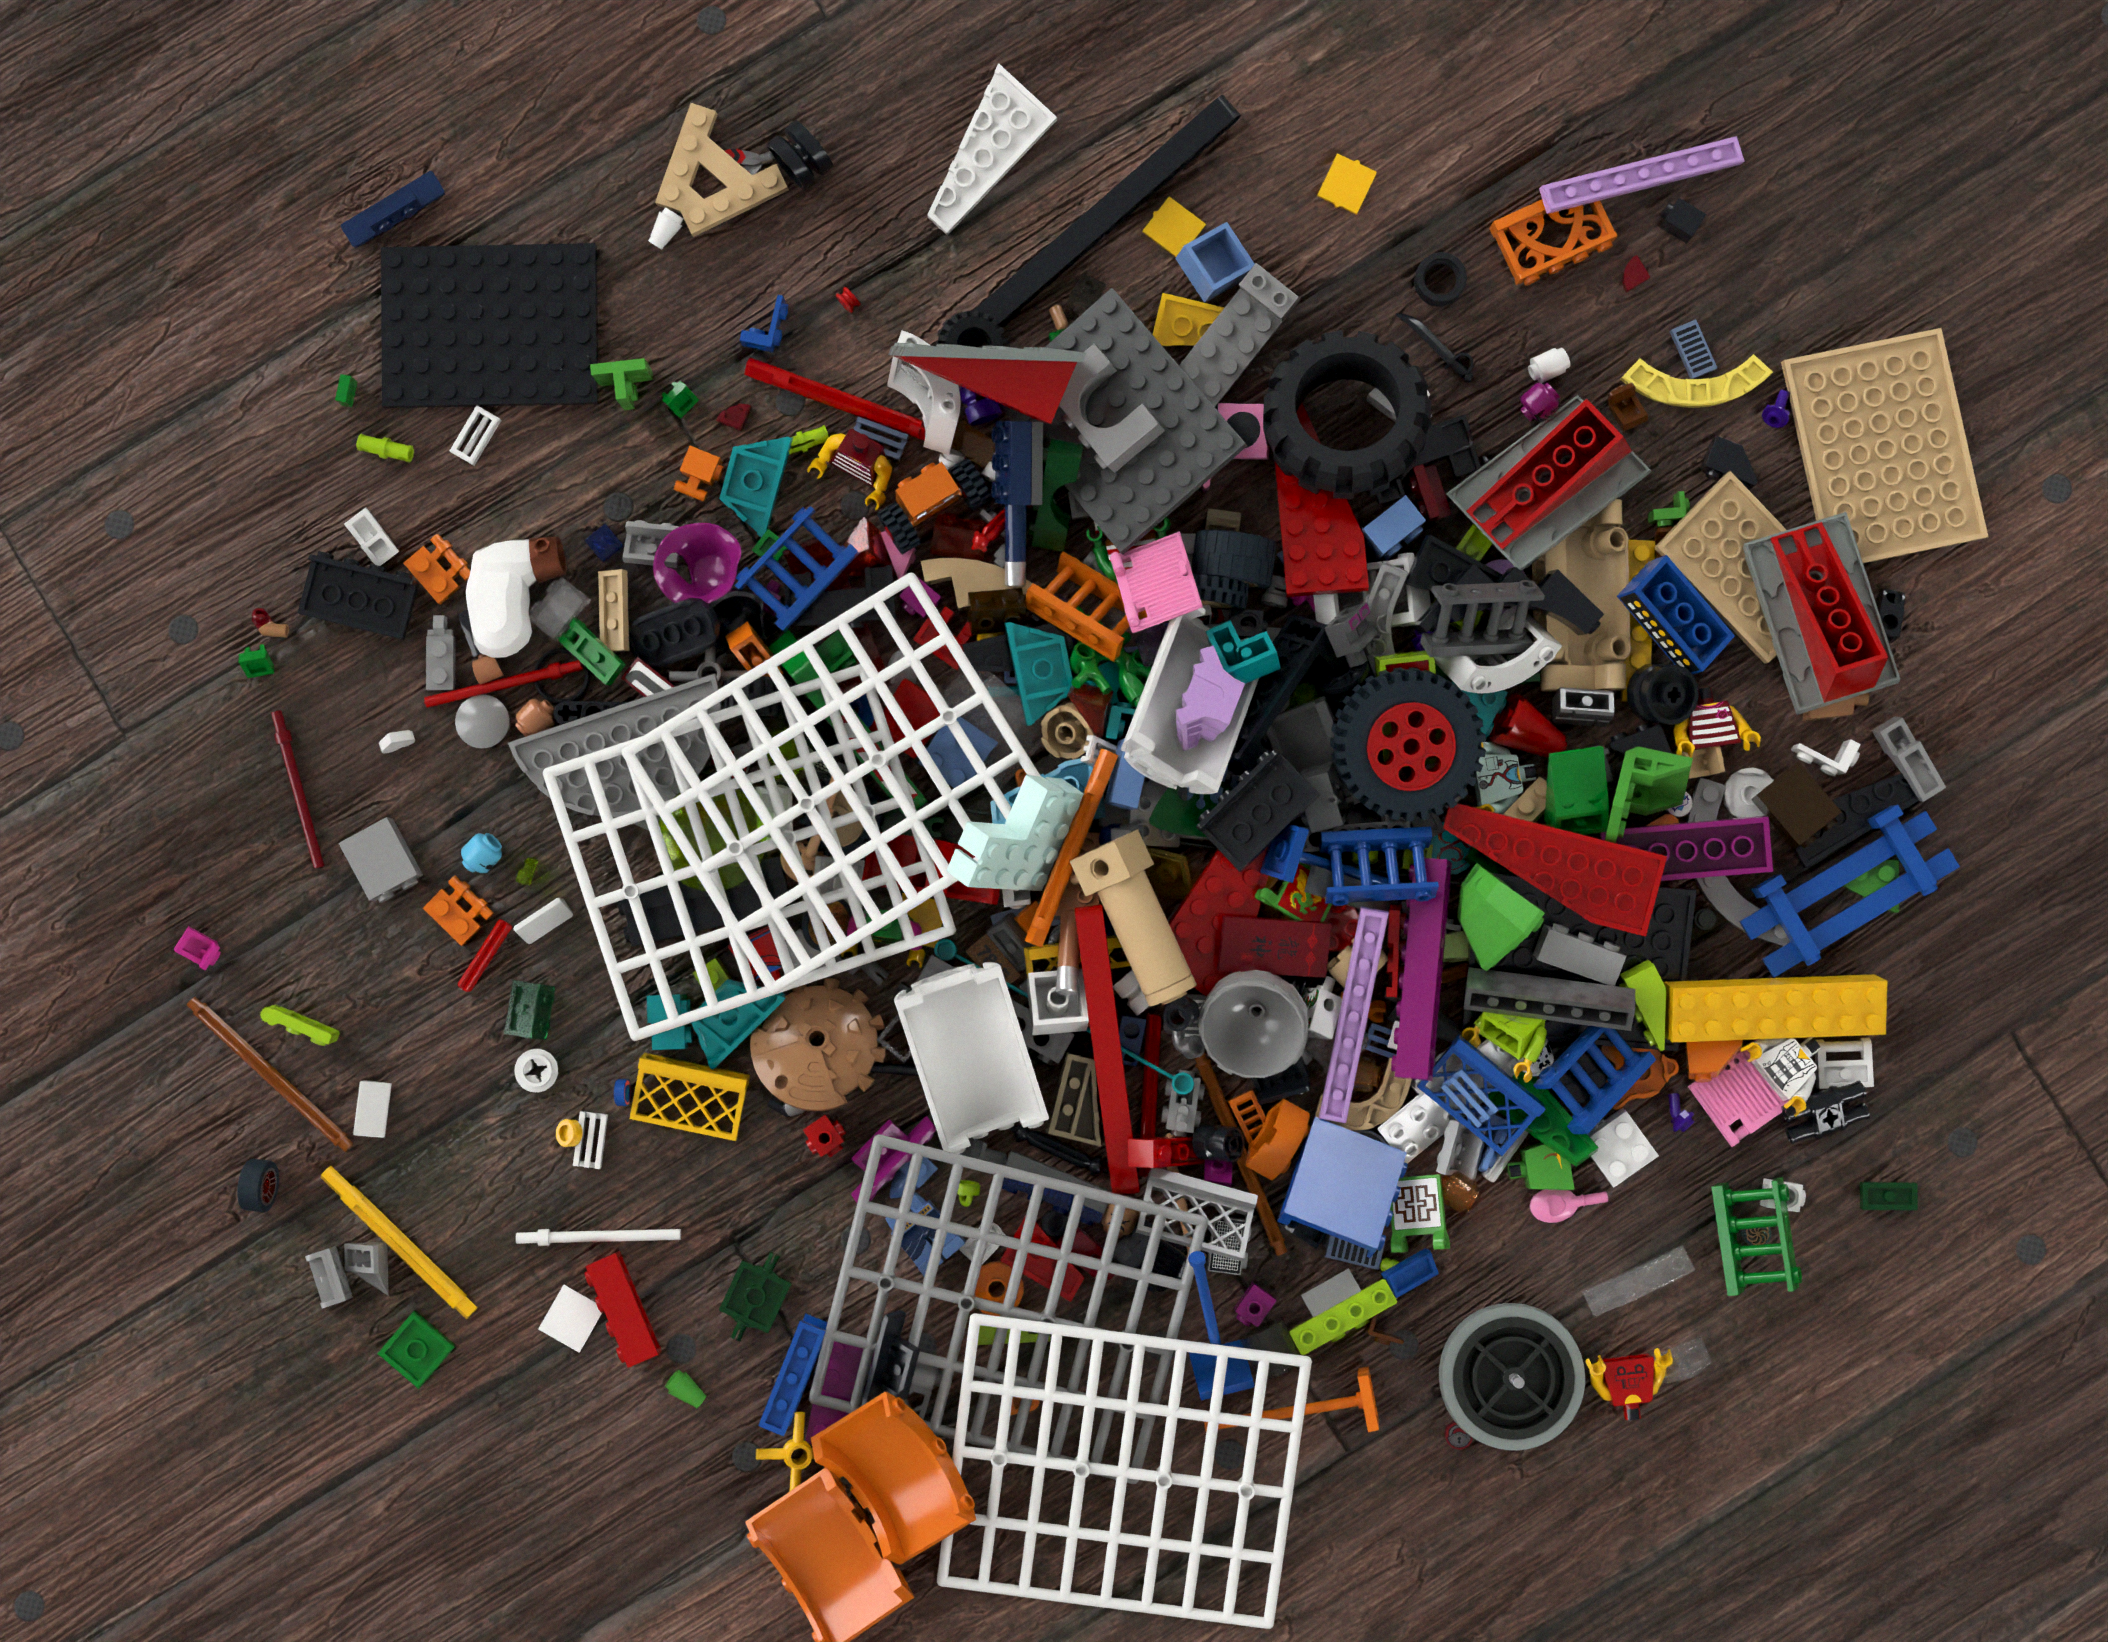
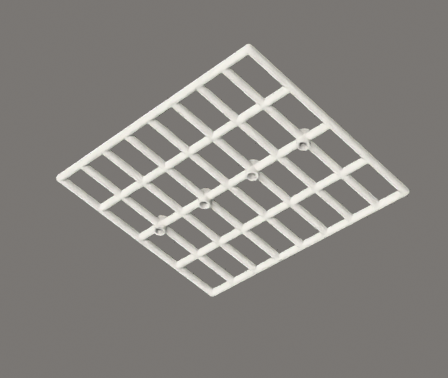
M912 572L891 583L622 749L624 759L771 994H776L958 881V879L946 871L949 864L923 824V820L949 806L964 830L967 821L971 822L957 799L982 784L985 785L1007 820L1012 808L993 777L1017 762L1021 764L1027 775L1040 776L919 579ZM910 586L940 634L916 650H913L883 602ZM872 608H875L905 656L880 672L877 671L848 624ZM838 629L869 679L844 694L813 644ZM945 644L976 692L975 695L954 708H949L920 661ZM804 651L833 698V701L807 716L778 669L779 665ZM910 666L940 713L939 717L916 731L885 684V681ZM766 673L770 675L798 721L773 738L742 690L743 687ZM876 688L905 735V738L882 752L877 750L849 704ZM730 695L734 696L763 743L739 759L735 758L706 711ZM983 703L1012 750L1011 754L988 768L957 721L958 717ZM838 710L841 711L869 756L868 761L845 775L814 727L815 724ZM696 716L727 764L726 767L703 781H700L671 734L673 730ZM944 726L949 727L977 772V775L951 790L921 740ZM802 732H805L835 780L811 796L807 795L778 748ZM660 738L692 787L666 804L635 755ZM911 746L942 795L917 812L886 764L887 761ZM768 753L798 800V804L774 819L743 771L745 767ZM874 769H877L907 817L883 833L879 832L850 785ZM732 775L764 824L740 840L736 839L707 792ZM840 790L871 838L870 841L846 856L816 809V805ZM697 797L727 844V848L704 862H701L672 815V812ZM803 813L807 814L836 861L812 877L808 876L779 829ZM912 827L943 875L942 878L918 893L887 845L888 842ZM769 834L800 882L799 885L775 900L745 853L746 848ZM875 850L879 851L908 898L884 914L880 913L851 866ZM733 856L765 905L739 922L708 873ZM973 858L976 862H978V858ZM841 871L872 919L871 922L847 937L816 889L818 885ZM805 893L837 942L813 958L809 957L780 910ZM770 915L801 963L799 967L776 981L745 933L747 929Z
M861 664L831 673L836 683L860 676L862 682L869 679ZM820 677L790 687L796 697L821 689L825 704L827 705L833 701L832 696ZM876 688L867 692L866 696L878 731L868 735L873 743L882 741L884 750L894 745ZM779 691L750 700L755 710L781 702L789 727L798 722ZM738 704L709 714L714 724L742 715L753 749L763 744ZM838 710L830 715V719L839 744L827 748L833 757L843 754L848 772L858 767L853 750L863 746L858 738L849 740L840 711ZM698 718L686 722L671 732L673 737L703 728L717 772L727 766ZM802 732L794 737L800 757L788 760L787 763L792 770L804 768L813 795L822 789L814 763L822 761L817 751L809 752ZM641 737L543 770V777L630 1038L633 1041H638L775 995L769 993L765 986L757 989L747 956L724 919L725 927L696 936L678 881L696 876V873L691 866L674 871L656 817L659 814L628 763L627 766L642 809L616 818L612 817L595 763L622 755L624 747ZM660 738L659 740L655 741V742L652 743V744L661 742L662 739ZM665 745L680 793L682 794L690 789V785ZM765 755L757 760L760 770L748 773L746 776L751 784L764 780L777 817L785 812L774 776L780 775L781 772L776 765L770 766L768 757ZM897 755L889 760L892 773L917 812ZM584 767L602 822L573 831L556 776ZM729 777L707 792L710 797L725 794L739 839L749 834L735 789L741 787L735 778L731 779ZM861 777L852 783L855 793L879 830L875 816L900 806L895 798L871 805ZM697 797L684 806L703 859L702 862L712 857L713 854L696 806V802L700 801ZM824 800L816 805L818 813L842 850L836 828L857 822L859 819L854 811L832 818L827 802ZM646 820L664 875L636 884L634 883L617 829ZM790 822L780 827V830L805 869L797 842L818 835V832L813 825L792 831ZM912 827L911 830L922 861L902 867L907 877L926 872L929 884L931 885L939 880V876L933 859ZM606 833L624 886L622 889L595 897L577 842ZM773 839L751 845L745 849L747 857L766 887L767 885L757 855L778 848ZM875 850L882 874L861 882L867 891L886 885L893 907L903 902L897 880L879 851ZM734 856L708 872L729 907L730 905L718 869L737 862ZM841 871L839 876L843 888L822 894L821 897L826 905L847 898L858 930L865 926L867 922L859 898ZM667 885L685 940L656 949L639 896L642 893ZM942 890L934 895L943 927L915 936L908 914L905 913L897 918L904 940L875 949L870 935L861 941L865 953L836 962L834 957L825 963L826 966L813 970L778 993L954 935L956 927L944 891ZM805 893L802 895L804 901L783 907L780 910L785 918L808 911L820 950L823 952L831 947L822 918ZM628 899L646 953L617 963L599 908ZM770 915L746 931L768 924L784 974L786 975L794 970V966L784 936ZM729 937L747 992L718 1002L700 947ZM689 951L707 1006L678 1015L660 960ZM650 964L668 1019L639 1028L621 973Z
M977 1313L972 1314L969 1319L952 1460L960 1476L963 1457L989 1460L993 1465L987 1514H975L976 1520L970 1523L971 1525L985 1526L978 1580L948 1576L953 1542L952 1534L941 1542L937 1584L941 1587L1271 1629L1274 1626L1312 1364L1311 1358L1287 1353ZM980 1325L1010 1329L1003 1384L973 1380ZM1021 1331L1052 1334L1045 1389L1014 1386ZM1063 1336L1093 1340L1086 1395L1055 1391ZM1104 1341L1134 1345L1127 1400L1097 1396ZM1145 1347L1176 1351L1168 1405L1138 1402ZM1187 1352L1217 1356L1209 1411L1179 1407ZM1228 1357L1258 1361L1251 1416L1221 1412ZM1269 1363L1300 1367L1292 1421L1262 1418ZM971 1392L1002 1395L996 1444L993 1449L965 1446ZM1013 1397L1043 1401L1036 1455L1008 1452L1006 1447ZM1054 1402L1084 1406L1078 1456L1074 1460L1047 1457ZM1095 1407L1125 1411L1118 1466L1093 1463L1088 1458ZM1136 1413L1167 1417L1160 1467L1156 1471L1129 1467ZM1178 1418L1208 1422L1200 1476L1177 1474L1171 1471ZM1219 1424L1249 1427L1243 1474L1238 1481L1211 1478ZM1260 1429L1290 1433L1283 1487L1255 1484L1253 1482ZM1007 1463L1034 1466L1027 1520L997 1517L1003 1469ZM1045 1468L1073 1471L1075 1475L1068 1526L1038 1522ZM1089 1474L1116 1477L1109 1531L1079 1527L1085 1480ZM1127 1478L1156 1482L1157 1490L1150 1536L1120 1532ZM1172 1484L1199 1488L1191 1542L1161 1538L1167 1492ZM1210 1489L1239 1494L1232 1547L1202 1543ZM1254 1495L1281 1498L1273 1552L1243 1548L1249 1503ZM996 1528L1026 1532L1019 1585L989 1581ZM1037 1533L1067 1537L1060 1590L1030 1587ZM1078 1538L1108 1542L1101 1596L1071 1592ZM1119 1544L1149 1548L1141 1601L1111 1597ZM1160 1549L1190 1553L1182 1606L1152 1603ZM1201 1554L1230 1558L1223 1612L1193 1608ZM1241 1560L1271 1563L1264 1617L1234 1613Z

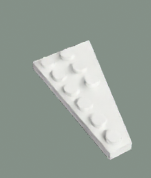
M999 63L990 84L987 86L979 108L976 110L959 146L957 155L950 165L949 172L927 214L928 218L946 235L966 217L1057 121V117Z

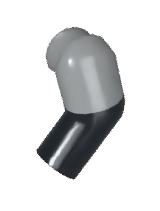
M772 1096L767 1104L769 1108L785 1117L796 1116L806 1111L787 1105L775 1096Z

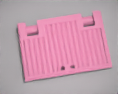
M1180 531L1131 549L1124 554H1119L1118 552L1111 553L1110 560L1117 578L1132 633L1203 608ZM1132 561L1133 567L1125 570L1123 563ZM1146 610L1147 618L1140 620L1137 613Z
M1754 1039V1040H1753L1752 1042H1750L1749 1044L1754 1043V1042L1757 1041L1758 1039ZM1740 1050L1716 1078H1712V1081L1705 1083L1693 1082L1688 1086L1731 1147L1782 1113L1781 1106L1789 1101H1782L1754 1065L1746 1061L1750 1059V1053L1747 1050L1743 1052ZM1739 1119L1743 1125L1732 1131L1729 1125Z

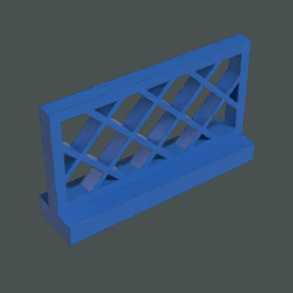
M1458 1034L1452 1041L1451 1046L1434 1064L1433 1077H1444L1445 1082L1447 1076H1452L1456 1072L1446 1071V1061L1454 1053L1462 1060V1067L1467 1075L1479 1074L1483 1077L1484 1088L1480 1089L1487 1097L1488 1092L1500 1091L1504 1094L1505 1105L1497 1107L1499 1110H1506L1507 1124L1491 1125L1489 1118L1487 1126L1477 1128L1468 1117L1466 1119L1461 1115V1113H1464L1461 1109H1453L1449 1105V1096L1444 1091L1433 1092L1425 1086L1429 1081L1421 1080L1417 1087L1494 1151L1503 1156L1537 1116L1539 1117L1546 1108L1543 1102ZM1466 1064L1470 1066L1472 1070H1466ZM1443 1066V1072H1437ZM1464 1081V1088L1468 1093H1475L1472 1089H1468L1467 1083ZM1487 1081L1494 1087H1487ZM1452 1090L1456 1095L1461 1094L1458 1090ZM1439 1096H1445L1446 1102L1442 1100ZM1465 1098L1466 1106L1469 1108V1102ZM1508 1098L1515 1104L1509 1105ZM1487 1105L1482 1107L1485 1111L1489 1109ZM1469 1108L1472 1112H1478L1475 1108ZM1509 1109H1522L1528 1116L1522 1123L1510 1124ZM1517 1128L1511 1135V1129ZM1507 1129L1508 1139L1501 1147L1492 1140L1491 1130ZM1488 1130V1136H1486L1482 1131Z

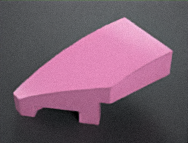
M886 531L881 532L896 575L900 579L905 576L910 564L914 563L916 549L914 547L902 555Z

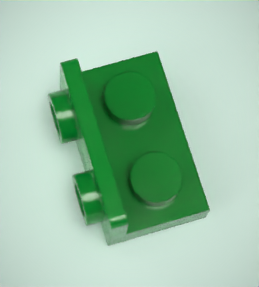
M840 630L833 633L815 649L830 674L855 666L857 663L856 656Z

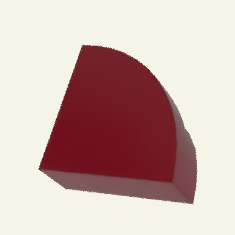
M1637 255L1627 263L1624 269L1622 284L1626 293L1651 278Z
M748 404L731 406L723 410L716 421L742 432L752 407Z

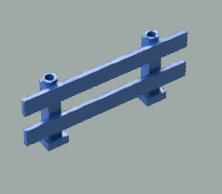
M1899 805L1889 806L1867 819L1872 829H1881L1884 834L1882 837L1786 894L1781 887L1787 883L1781 874L1773 875L1751 889L1755 897L1764 898L1767 905L1739 921L1749 939L1753 940L1780 924L1790 940L1786 945L1762 958L1773 978L1802 961L1807 966L1817 962L1822 958L1819 953H1821L1820 950L1915 893L1921 892L1923 896H1926L1938 889L1936 885L1937 880L1960 867L1949 848L1924 862L1915 847V842L1937 830L1927 811L1901 824L1898 817L1903 815V812ZM1896 854L1906 871L1905 874L1807 931L1797 914L1798 912Z

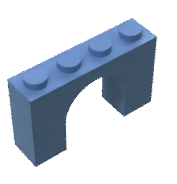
M1124 739L1118 741L1116 755L1119 756L1110 776L1104 804L1126 810L1138 809L1145 776L1135 770L1125 760L1126 752L1121 751ZM1227 765L1225 774H1224V776H1223V779H1222L1223 782H1225L1226 775H1227V770H1228V766H1229V765ZM1187 787L1186 800H1189L1192 798L1194 793H1190L1189 787ZM1219 787L1218 793L1210 794V799L1215 804H1219L1217 800L1223 793L1222 787ZM1200 794V799L1196 802V806L1199 809L1205 806L1204 794Z

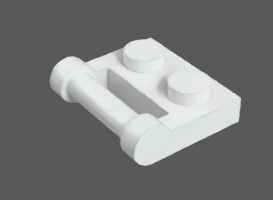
M1869 1037L1860 1038L1859 1041L1833 1042L1815 1039L1821 1047L1814 1054L1815 1064L1818 1067L1816 1069L1817 1089H1828L1829 1086L1841 1087L1855 1083L1858 1080L1861 1081L1864 1087H1874L1872 1043ZM1860 1051L1861 1059L1826 1061V1053Z

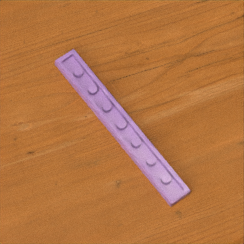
M1737 136L1542 185L1539 191L1546 213L1549 214L1741 165L1745 161Z
M1362 906L1360 908L1319 1119L1346 1123L1389 915L1388 911Z

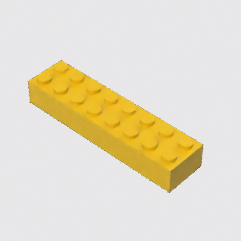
M1875 974L1663 982L1666 987L1665 1038L1672 1043L1886 1035L1887 980Z

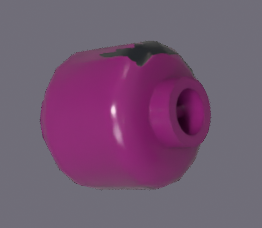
M1536 383L1520 397L1523 405L1520 411L1530 422L1535 419L1541 423L1559 410L1560 404L1558 401L1561 397L1548 383L1545 385Z

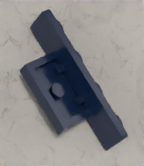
M428 171L342 223L341 228L351 245L357 248L380 233L390 230L400 221L413 216L418 210L445 195V191L432 171Z

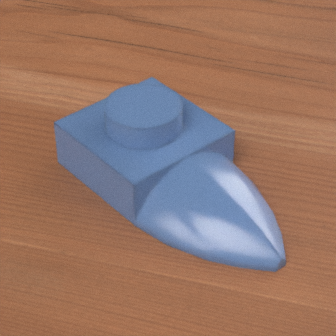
M923 1157L915 1190L920 1188L938 1169L929 1158ZM911 1160L905 1163L896 1173L890 1188V1198L902 1197Z

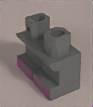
M1367 602L1343 609L1324 628L1336 656L1341 657L1345 655L1349 667L1364 664L1367 661L1366 656L1373 654L1377 650L1373 638L1378 631L1374 627H1368L1365 619L1371 613Z

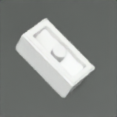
M556 898L515 925L513 929L526 943L532 944L571 918L573 912L564 899Z
M360 1081L353 1135L385 1138L392 1083Z

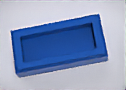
M1427 1248L1381 1273L1395 1298L1400 1297L1439 1274L1431 1251Z

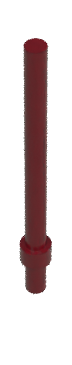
M282 710L271 713L276 730L274 734L276 745H280L313 868L324 867V862L290 743L293 741L291 732L286 728Z

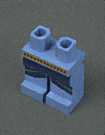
M914 1193L910 1209L914 1213L939 1219L941 1212L931 1200L926 1201L920 1194ZM886 1217L885 1219L892 1229V1235L896 1219ZM907 1222L901 1247L925 1277L933 1245L928 1238L932 1242L934 1241L936 1229ZM947 1232L939 1265L944 1262V1257L946 1259L949 1258L965 1244L966 1240L962 1236Z

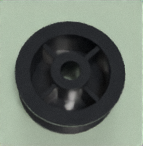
M1561 1043L1551 1050L1554 1062L1572 1043ZM1585 1051L1577 1062L1600 1089L1606 1084L1608 1077L1590 1054ZM1568 1070L1559 1080L1578 1103L1590 1101L1591 1095L1578 1079L1572 1075V1072ZM1552 1088L1549 1089L1554 1095L1559 1097Z

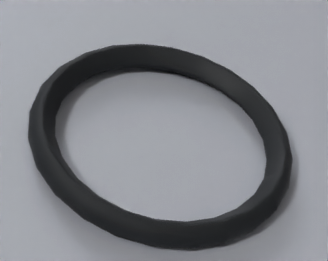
M566 648L550 650L538 660L534 671L541 669L542 664L550 656L560 653L574 655ZM583 665L585 672L583 686L578 693L569 698H554L543 690L540 681H536L534 684L540 695L549 702L559 704L563 701H576L587 691L590 684V670Z

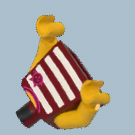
M849 429L846 435L843 433L831 435L818 453L819 458L813 459L807 472L809 473L812 468H817L820 471L817 477L819 479L827 469L826 461L829 462V464L875 488L865 499V504L868 506L872 500H875L877 503L875 510L879 509L886 501L883 491H886L892 473V466L885 457L884 447L868 438L867 435L861 434L854 429Z
M1712 687L1698 689L1699 698L1695 710L1689 718L1676 724L1673 729L1675 743L1678 747L1676 755H1682V752H1686L1690 758H1692L1694 750L1714 746L1735 745L1741 743V739L1744 740L1743 748L1746 751L1750 750L1749 742H1755L1757 747H1760L1761 737L1759 733L1752 731L1747 721L1734 706L1729 705L1728 701L1714 702Z

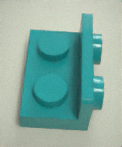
M1117 702L1116 706H1111L1105 730V741L1115 743L1117 738L1123 736L1125 720L1120 718L1132 720L1135 709H1133L1131 704Z

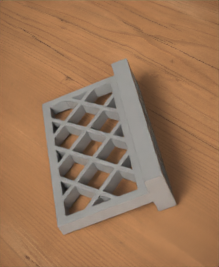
M1151 1168L1145 1185L1143 1201L1154 1203L1150 1195L1151 1191L1155 1190L1162 1192L1166 1197L1167 1201L1160 1204L1163 1206L1171 1205L1172 1208L1180 1210L1175 1201L1185 1198L1194 1207L1187 1212H1197L1205 1217L1207 1216L1202 1208L1208 1205L1214 1206L1220 1215L1210 1221L1208 1219L1207 1228L1215 1240L1210 1243L1203 1242L1201 1250L1243 1261L1258 1195L1161 1168ZM1140 1212L1136 1233L1150 1236L1152 1228L1144 1226L1145 1218L1151 1214ZM1235 1212L1246 1215L1245 1223L1237 1228L1229 1218V1215ZM1223 1219L1231 1231L1220 1237L1213 1224ZM1165 1220L1163 1230L1165 1229L1166 1232H1162L1161 1239L1190 1247L1192 1239L1189 1237L1193 1238L1195 1229L1190 1224L1182 1222L1188 1233L1179 1236L1174 1234L1170 1228L1171 1225L1179 1221L1170 1220L1167 1222ZM1234 1235L1240 1244L1239 1252L1228 1249L1223 1241Z

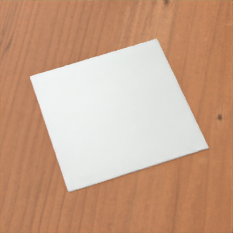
M563 1285L541 1323L539 1330L580 1353L602 1313L594 1301Z

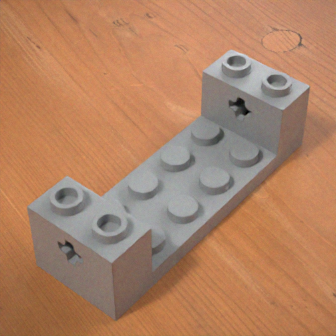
M1257 263L1240 282V289L1179 365L1214 407L1223 399L1300 301L1295 293Z

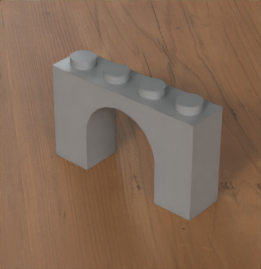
M1093 344L1084 351L1086 356L1083 362H1077L1058 408L1061 407L1065 412L1062 418L1071 429L1076 427L1081 434L1078 438L1087 449L1092 447L1097 454L1094 456V459L1103 469L1108 467L1115 473L1165 430L1143 404L1112 427L1098 428L1090 425L1086 415L1087 401L1092 392L1117 371L1104 353Z

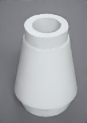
M665 207L663 212L659 211L648 241L663 249L682 227L683 218Z

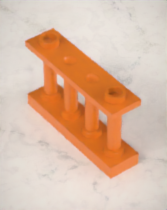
M1063 551L1060 554L1057 568L1059 574L1048 586L1042 589L1033 583L1027 589L1025 598L1026 608L1114 662L1120 656L1124 640L1121 636L1130 627L1127 616L1125 615L1112 630L1098 622L1113 606L1125 613L1119 585ZM1069 579L1081 586V588L1066 603L1054 596V594ZM1090 593H1093L1104 601L1090 616H1087L1076 608ZM1146 610L1137 613L1140 620L1147 618Z

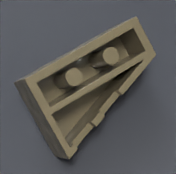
M1065 1052L1045 1131L1048 1134L1101 1147L1095 1061L1089 1057Z

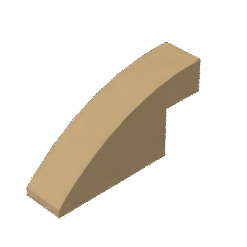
M937 558L921 561L924 580L927 585L952 580L959 611L968 610V592L1022 588L1024 598H1026L1027 589L1033 584L1026 580V585L1023 587H1008L1005 585L1004 568L978 560Z

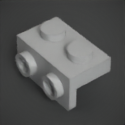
M642 520L627 521L625 525L627 534L623 551V562L653 565L654 556L659 544L666 535L678 528V526L670 523L651 524ZM671 553L665 560V566L677 568L679 555Z
M1450 1119L1444 1131L1445 1140L1442 1150L1437 1157L1438 1166L1436 1172L1443 1175H1458L1474 1180L1485 1142L1457 1119ZM1488 1130L1482 1131L1487 1136Z

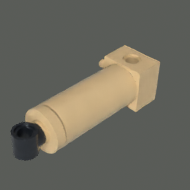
M1139 830L1130 832L1071 860L1070 864L1075 872L1070 876L1071 883L1074 885L1080 883L1085 896L1097 892L1148 1005L1154 1006L1159 1003L1164 1005V1022L1173 1031H1182L1196 1022L1200 1015V1009L1193 999L1187 997L1186 991L1197 984L1144 871L1154 865ZM1179 1010L1184 1014L1185 1019L1180 1016Z

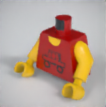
M1656 1348L1654 1350L1655 1361L1654 1357L1648 1353L1602 1359L1599 1355V1359H1597L1595 1364H1591L1590 1360L1586 1359L1585 1362L1589 1368L1591 1386L1603 1400L1609 1401L1613 1406H1623L1625 1420L1640 1419L1639 1404L1652 1402L1653 1395L1657 1394L1663 1382L1667 1367L1673 1362L1670 1349H1668L1666 1355L1661 1356L1659 1348Z

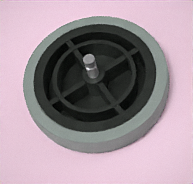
M1502 1303L1487 1306L1472 1313L1454 1329L1446 1341L1440 1358L1439 1384L1444 1404L1450 1416L1470 1437L1498 1449L1526 1450L1549 1442L1571 1423L1583 1399L1585 1369L1575 1340L1556 1318L1533 1306L1518 1303Z

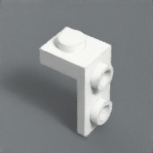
M1851 739L1843 741L1834 761L1800 743L1793 745L1791 751L1797 753L1796 758L1808 764L1814 762L1821 766L1820 770L1822 772L1836 776V774H1845L1849 766L1853 767L1860 755L1857 751L1861 744Z

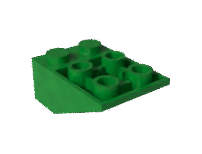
M1603 746L1549 753L1544 818L1547 826L1583 835L1606 832L1609 819V800Z

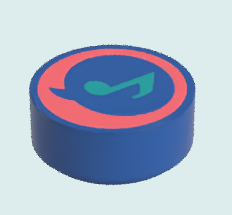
M617 1079L614 1085L615 1104L617 1106H629L631 1100L630 1080Z

